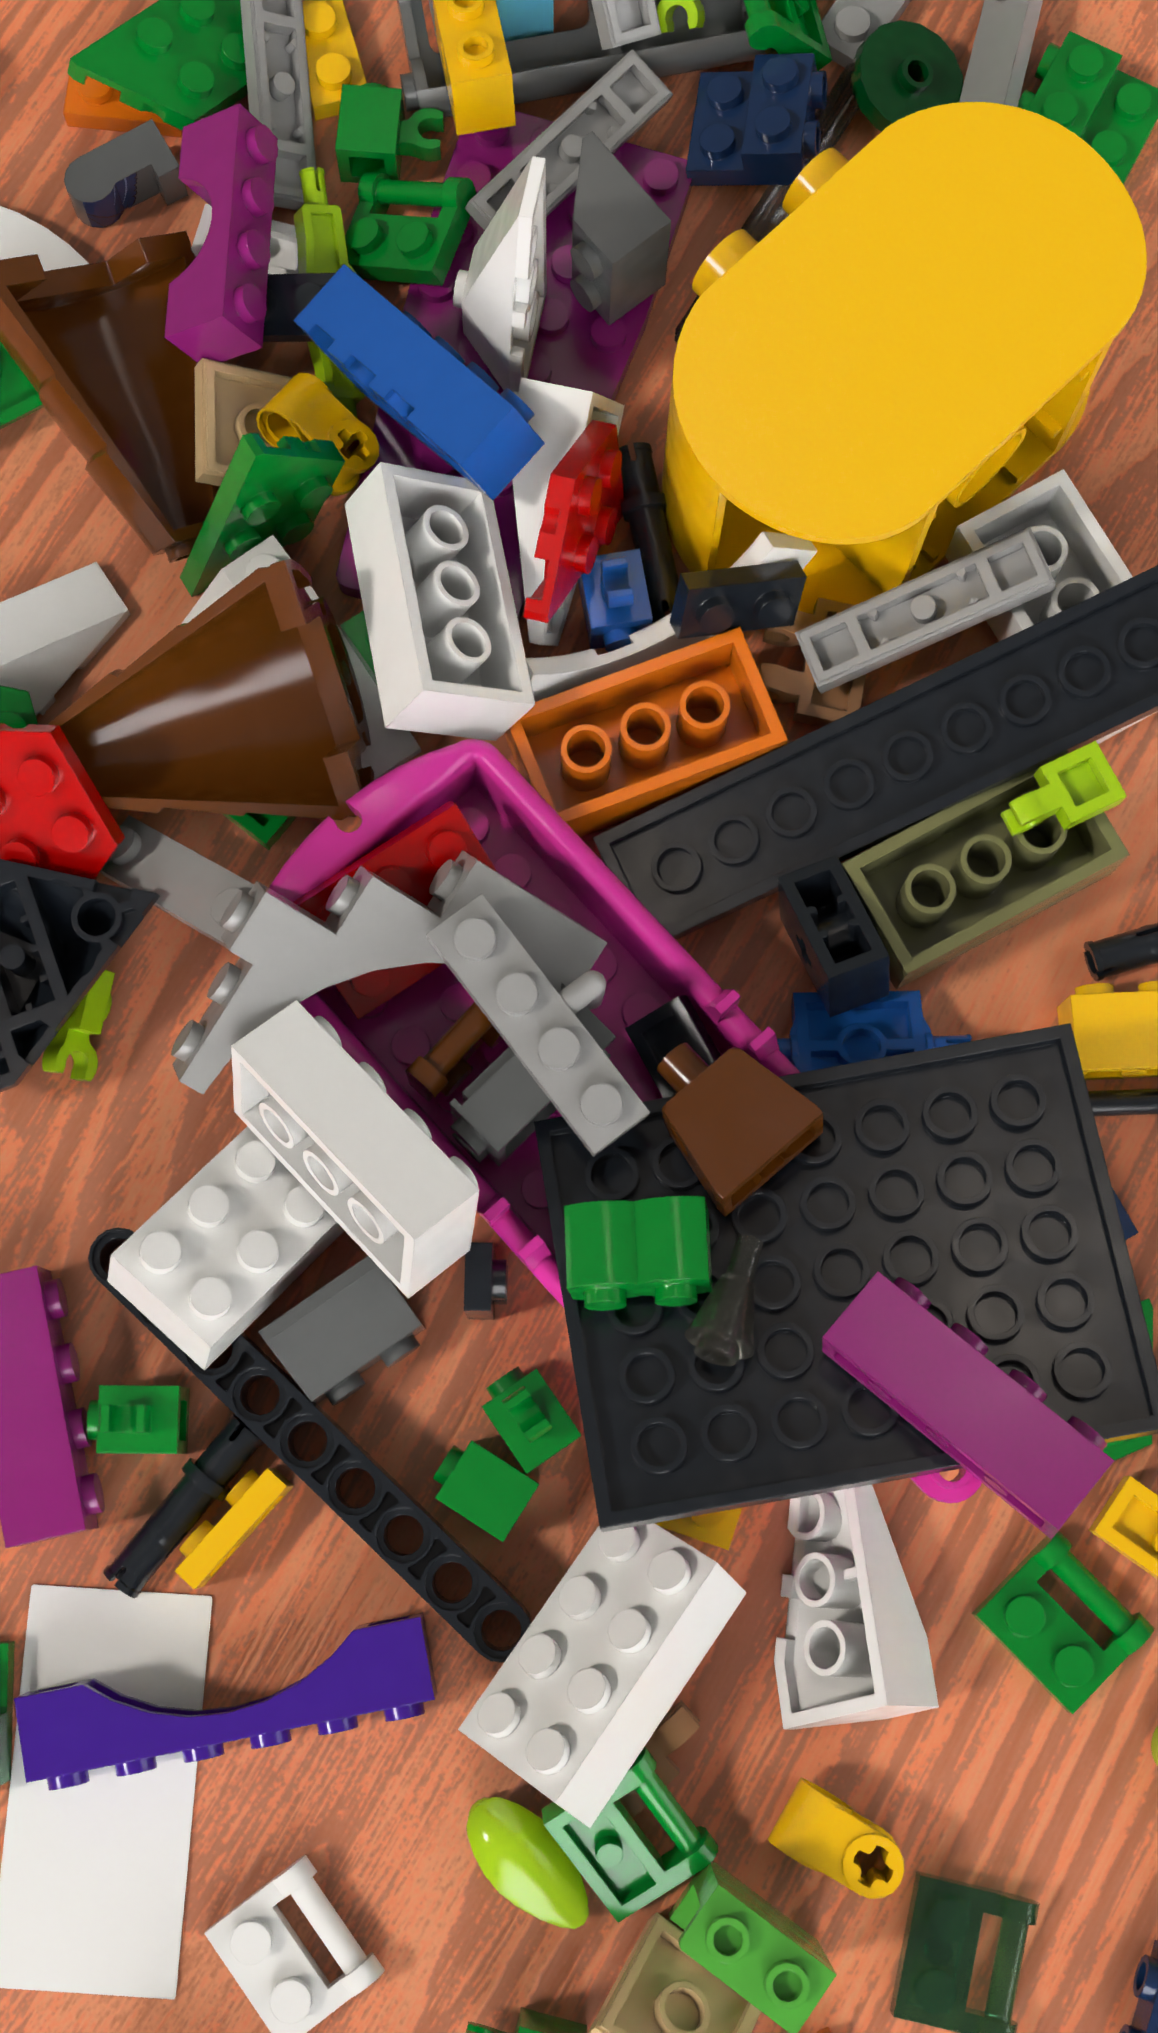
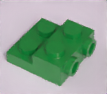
M1069 31L1061 47L1050 42L1034 76L1042 80V83L1036 94L1025 89L1019 99L1018 107L1051 119L1078 135L1109 164L1124 185L1158 121V88L1117 70L1123 55Z

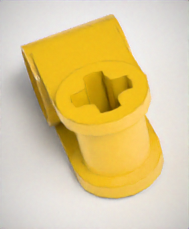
M298 373L293 376L257 414L258 429L272 447L279 448L276 443L283 436L298 437L304 442L313 439L333 441L345 462L332 486V496L345 495L351 491L359 479V474L372 468L379 457V443L372 430L356 418L333 395L332 391L323 381L309 373ZM355 439L359 440V445L351 453L348 447Z
M804 1778L799 1779L768 1837V1841L795 1861L814 1871L824 1873L858 1895L869 1899L884 1898L892 1894L901 1884L904 1875V1858L891 1834L883 1827L855 1812L851 1806L832 1793ZM876 1845L880 1846V1853L886 1867L882 1871L871 1867L866 1875H862V1869L855 1855L859 1850L870 1854L874 1851Z

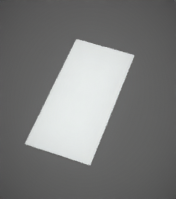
M33 1584L30 1592L20 1695L30 1691L95 1678L124 1695L158 1706L194 1710L202 1709L212 1597L141 1591L137 1598H132L120 1590ZM16 1723L0 1873V1988L175 1999L198 1761L184 1763L183 1753L180 1751L156 1756L157 1768L149 1771L117 1777L115 1765L88 1770L90 1781L64 1789L48 1790L47 1779L26 1783L18 1724Z

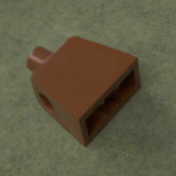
M682 1043L671 1050L657 1067L660 1075L677 1092L662 1108L665 1126L715 1206L724 1217L823 1133V1112L820 1108L740 1048H730L708 1066L688 1043Z

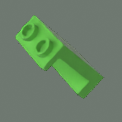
M714 1861L694 1875L668 1913L669 1919L684 1930L678 1940L679 1947L683 1952L789 2033H798L837 1975L817 1939Z

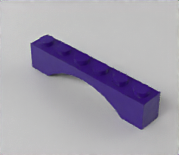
M422 1612L358 1625L338 1649L306 1677L272 1695L237 1706L200 1710L158 1706L124 1695L95 1678L30 1691L14 1698L26 1783L47 1779L48 1790H58L89 1782L88 1770L115 1765L117 1777L127 1776L157 1768L156 1756L180 1751L183 1753L184 1763L196 1762L225 1754L223 1743L250 1738L251 1749H258L291 1741L290 1729L317 1724L318 1735H327L357 1728V1715L383 1710L386 1722L419 1716L425 1713L423 1702L435 1700L437 1688L424 1614Z

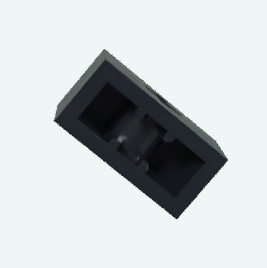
M837 855L777 877L780 919L829 1017L831 1018L888 996L889 954Z

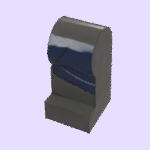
M153 119L78 157L70 163L65 172L64 183L75 213L84 224L90 227L103 228L110 226L120 219L124 209L131 208L159 193L167 206L188 196L185 184L178 179L179 164Z

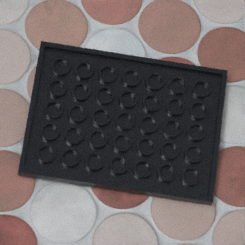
M1071 1023L780 1076L779 1078L820 1108L823 1112V1133L726 1217L717 1209L665 1126L662 1108L673 1096L643 1101V1104L650 1111L649 1116L595 1157L591 1155L563 1117L534 1121L599 1526L602 1532L964 1468L822 1352V1338L877 1272H880L892 1283L897 1277H901L917 1287L931 1302V1306L927 1310L948 1328L956 1322L972 1331L988 1347L989 1351L985 1357L1007 1375L1012 1369H1016L1031 1378L1047 1395V1399L1043 1404L1066 1422L1071 1416L1081 1419L1097 1431L1106 1443L1158 1434V1369ZM666 1196L705 1197L709 1213L713 1291L697 1294V1302L686 1306H660L655 1304V1296L642 1295L627 1298V1306L622 1309L609 1311L589 1310L584 1307V1300L572 1299L567 1290L565 1205L607 1200L637 1201Z

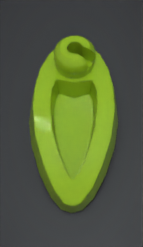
M484 1797L477 1800L469 1811L466 1825L467 1836L475 1859L483 1874L495 1889L516 1907L539 1920L561 1928L576 1929L584 1925L589 1915L588 1897L581 1874L543 1825V1820L520 1804L502 1797Z

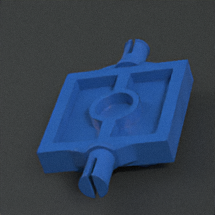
M920 990L889 991L888 996L831 1018L817 992H795L792 996L791 1011L793 1025L789 1038H777L780 1051L800 1072H807L970 1042L972 1038L970 1034L933 1036L930 1027L923 1017Z

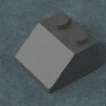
M592 131L582 139L573 212L572 248L570 250L572 257V280L570 281V286L578 302L587 311L592 312L596 310L605 322L611 325L665 285L671 220Z
M367 1256L258 1332L311 1402L318 1404L328 1398L331 1404L335 1406L366 1384L360 1374L382 1359L387 1368L415 1351L420 1344L414 1336L423 1331L425 1327L397 1286Z

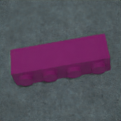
M37 1265L0 1274V1520L5 1548L24 1546L97 1529L99 1526L96 1514L103 1513L105 1509L103 1489L97 1473H88L84 1448L92 1446V1440H89L87 1435V1412L84 1407L76 1408L72 1387L73 1382L80 1380L79 1361L74 1345L71 1342L64 1344L60 1318L68 1316L65 1289L60 1278L52 1279L51 1271Z
M877 1272L822 1338V1352L1052 1540L1114 1462L1110 1456L1103 1452L1107 1446L1106 1441L1097 1431L1081 1419L1071 1416L1066 1422L1043 1404L1047 1399L1046 1393L1024 1373L1012 1369L1007 1375L985 1357L989 1351L988 1347L968 1328L956 1322L948 1328L927 1310L931 1306V1302L909 1281L897 1277L892 1283L880 1272Z

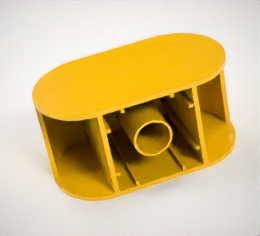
M957 102L917 111L887 126L850 161L834 147L819 153L799 173L784 197L782 208L789 216L760 242L756 241L746 230H736L724 238L706 257L692 282V290L699 298L685 320L674 357L661 492L665 494L667 504L665 518L671 540L690 572L730 568L751 546L761 532L785 533L811 541L818 551L803 569L807 578L798 610L813 614L814 605L818 597L857 605L932 571L946 557V551L958 525L1007 500L1070 439L1085 411L1094 378L1113 340L1125 328L1142 295L1146 279L1147 252L1143 227L1137 209L1117 174L1088 143L1051 119L1019 107L988 102Z

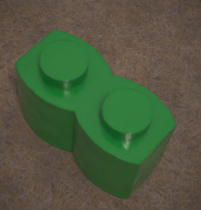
M666 1196L637 1201H591L564 1206L567 1290L573 1300H584V1307L586 1309L596 1311L622 1309L627 1306V1298L642 1295L655 1296V1304L660 1306H686L697 1302V1294L713 1291L709 1213L705 1197Z

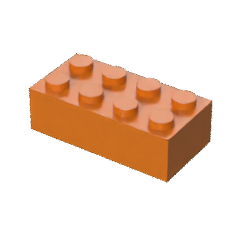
M740 627L536 701L535 706L505 732L506 740L519 773L579 837L645 813L786 745L788 741Z

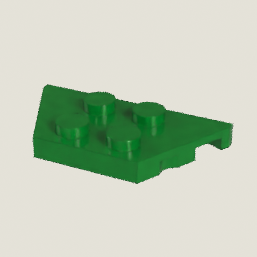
M158 0L71 57L67 73L73 80L85 84L87 77H90L121 92L120 102L141 112L155 113L163 122L183 130L184 126L227 109L248 95L240 0Z
M258 433L242 435L180 575V579L191 597L205 592L222 568L270 536L274 535L280 545L285 547L301 541L311 533L314 528V521L323 503L333 491L332 486L345 462L333 441L313 439L304 442L298 437L283 436L276 443L279 448L267 447Z

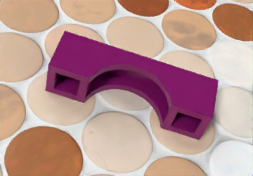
M240 103L184 126L182 130L178 179L212 207V218L207 238L200 252L187 269L169 283L164 338L197 363L202 358L224 362L263 348L278 138Z

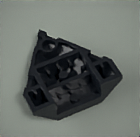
M0 859V1092L20 1084L160 896L157 893L132 888V890L102 884L94 879Z

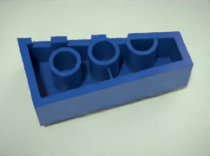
M345 264L341 266L293 320L364 396L491 500H494L545 444L528 424L535 414L514 392L506 388L501 394H498L496 391L499 389V386L482 368L473 361L466 367L464 365L465 360L449 343L440 336L433 339L428 330L406 310L402 313Z

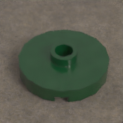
M902 20L883 24L858 47L854 59L856 58L855 71L851 74L852 91L861 112L881 132L895 121L917 111L959 102L963 88V74L955 54L938 34L925 26Z

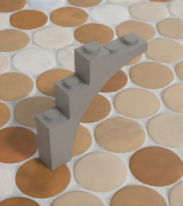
M463 850L456 861L447 860L434 876L429 888V893L433 897L427 906L360 865L353 878L345 875L334 887L326 903V910L331 913L325 922L256 881L248 894L241 890L234 896L220 922V926L226 929L221 936L222 941L230 952L240 958L235 966L227 962L215 976L207 994V997L213 1001L199 1023L190 1020L181 1030L171 1051V1055L176 1057L172 1065L181 1083L204 1094L232 1058L231 1045L297 1000L300 1003L324 988L375 970L421 963L445 964L427 940L426 934L480 894H483L557 992L561 991L562 983L567 986L585 972L590 971L607 942Z

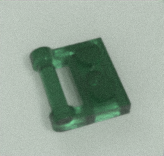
M916 1871L890 2006V2012L893 2017L958 2033H1016L1018 2023L1012 2020L1028 1926L1036 1925L1040 1903L1023 1896ZM983 1913L1002 1917L985 2011L968 2008L966 2004Z

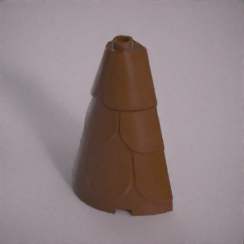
M182 231L138 238L105 262L49 271L43 270L38 254L0 260V342L39 393V398L45 409L87 460L85 470L153 555L166 553L169 563L188 558L220 486L195 482L194 367L198 363L164 338L169 283L184 272L196 258L191 249L187 232Z
M287 559L273 563L268 567L256 569L190 622L176 626L126 669L114 670L106 675L47 724L60 726L108 808L159 813L164 808H174L244 816L246 813L326 819L329 816L333 820H343L348 816H357L351 811L345 801L374 781L372 767L362 768L361 754L366 750L367 746L371 745L366 714L356 676L335 619L324 597L315 600L310 599L304 587L312 585L311 576L299 563Z

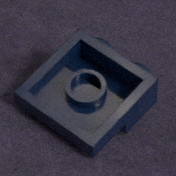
M814 53L755 55L753 71L701 72L686 165L687 178L692 179L691 186L791 185L799 173L809 163V159L815 158L820 153V123L818 120L815 121L816 109H825L827 74L826 71H817Z

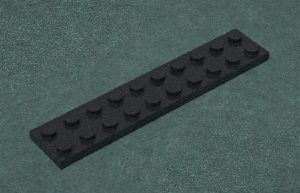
M1158 565L593 837L605 865L677 940L778 892L777 877L835 855H837L840 862L943 809L1031 772L1040 766L1157 712Z

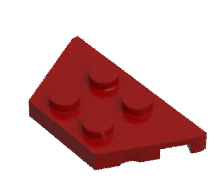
M592 420L550 474L544 504V516L534 555L535 558L545 560L544 579L533 595L526 597L523 618L549 623L581 575L591 572L597 552L601 546H608L613 539L616 525L623 516L620 504L624 501L621 471L622 452L619 450L616 424Z
M0 723V859L97 880V876L110 861L125 839V836L59 725L28 724L24 728H12L5 723Z

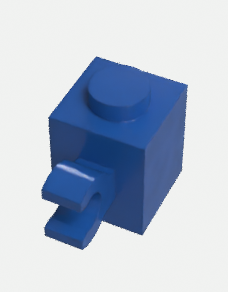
M640 549L596 555L591 572L589 574L583 573L578 579L590 649L605 648L607 652H611L631 644L629 635L651 625L653 617Z

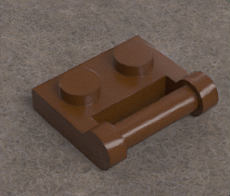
M475 1002L424 1057L419 1055L405 1070L409 1085L428 1102L440 1092L448 1097L463 1083L473 1070V1067L467 1060L483 1043L493 1048L503 1039Z

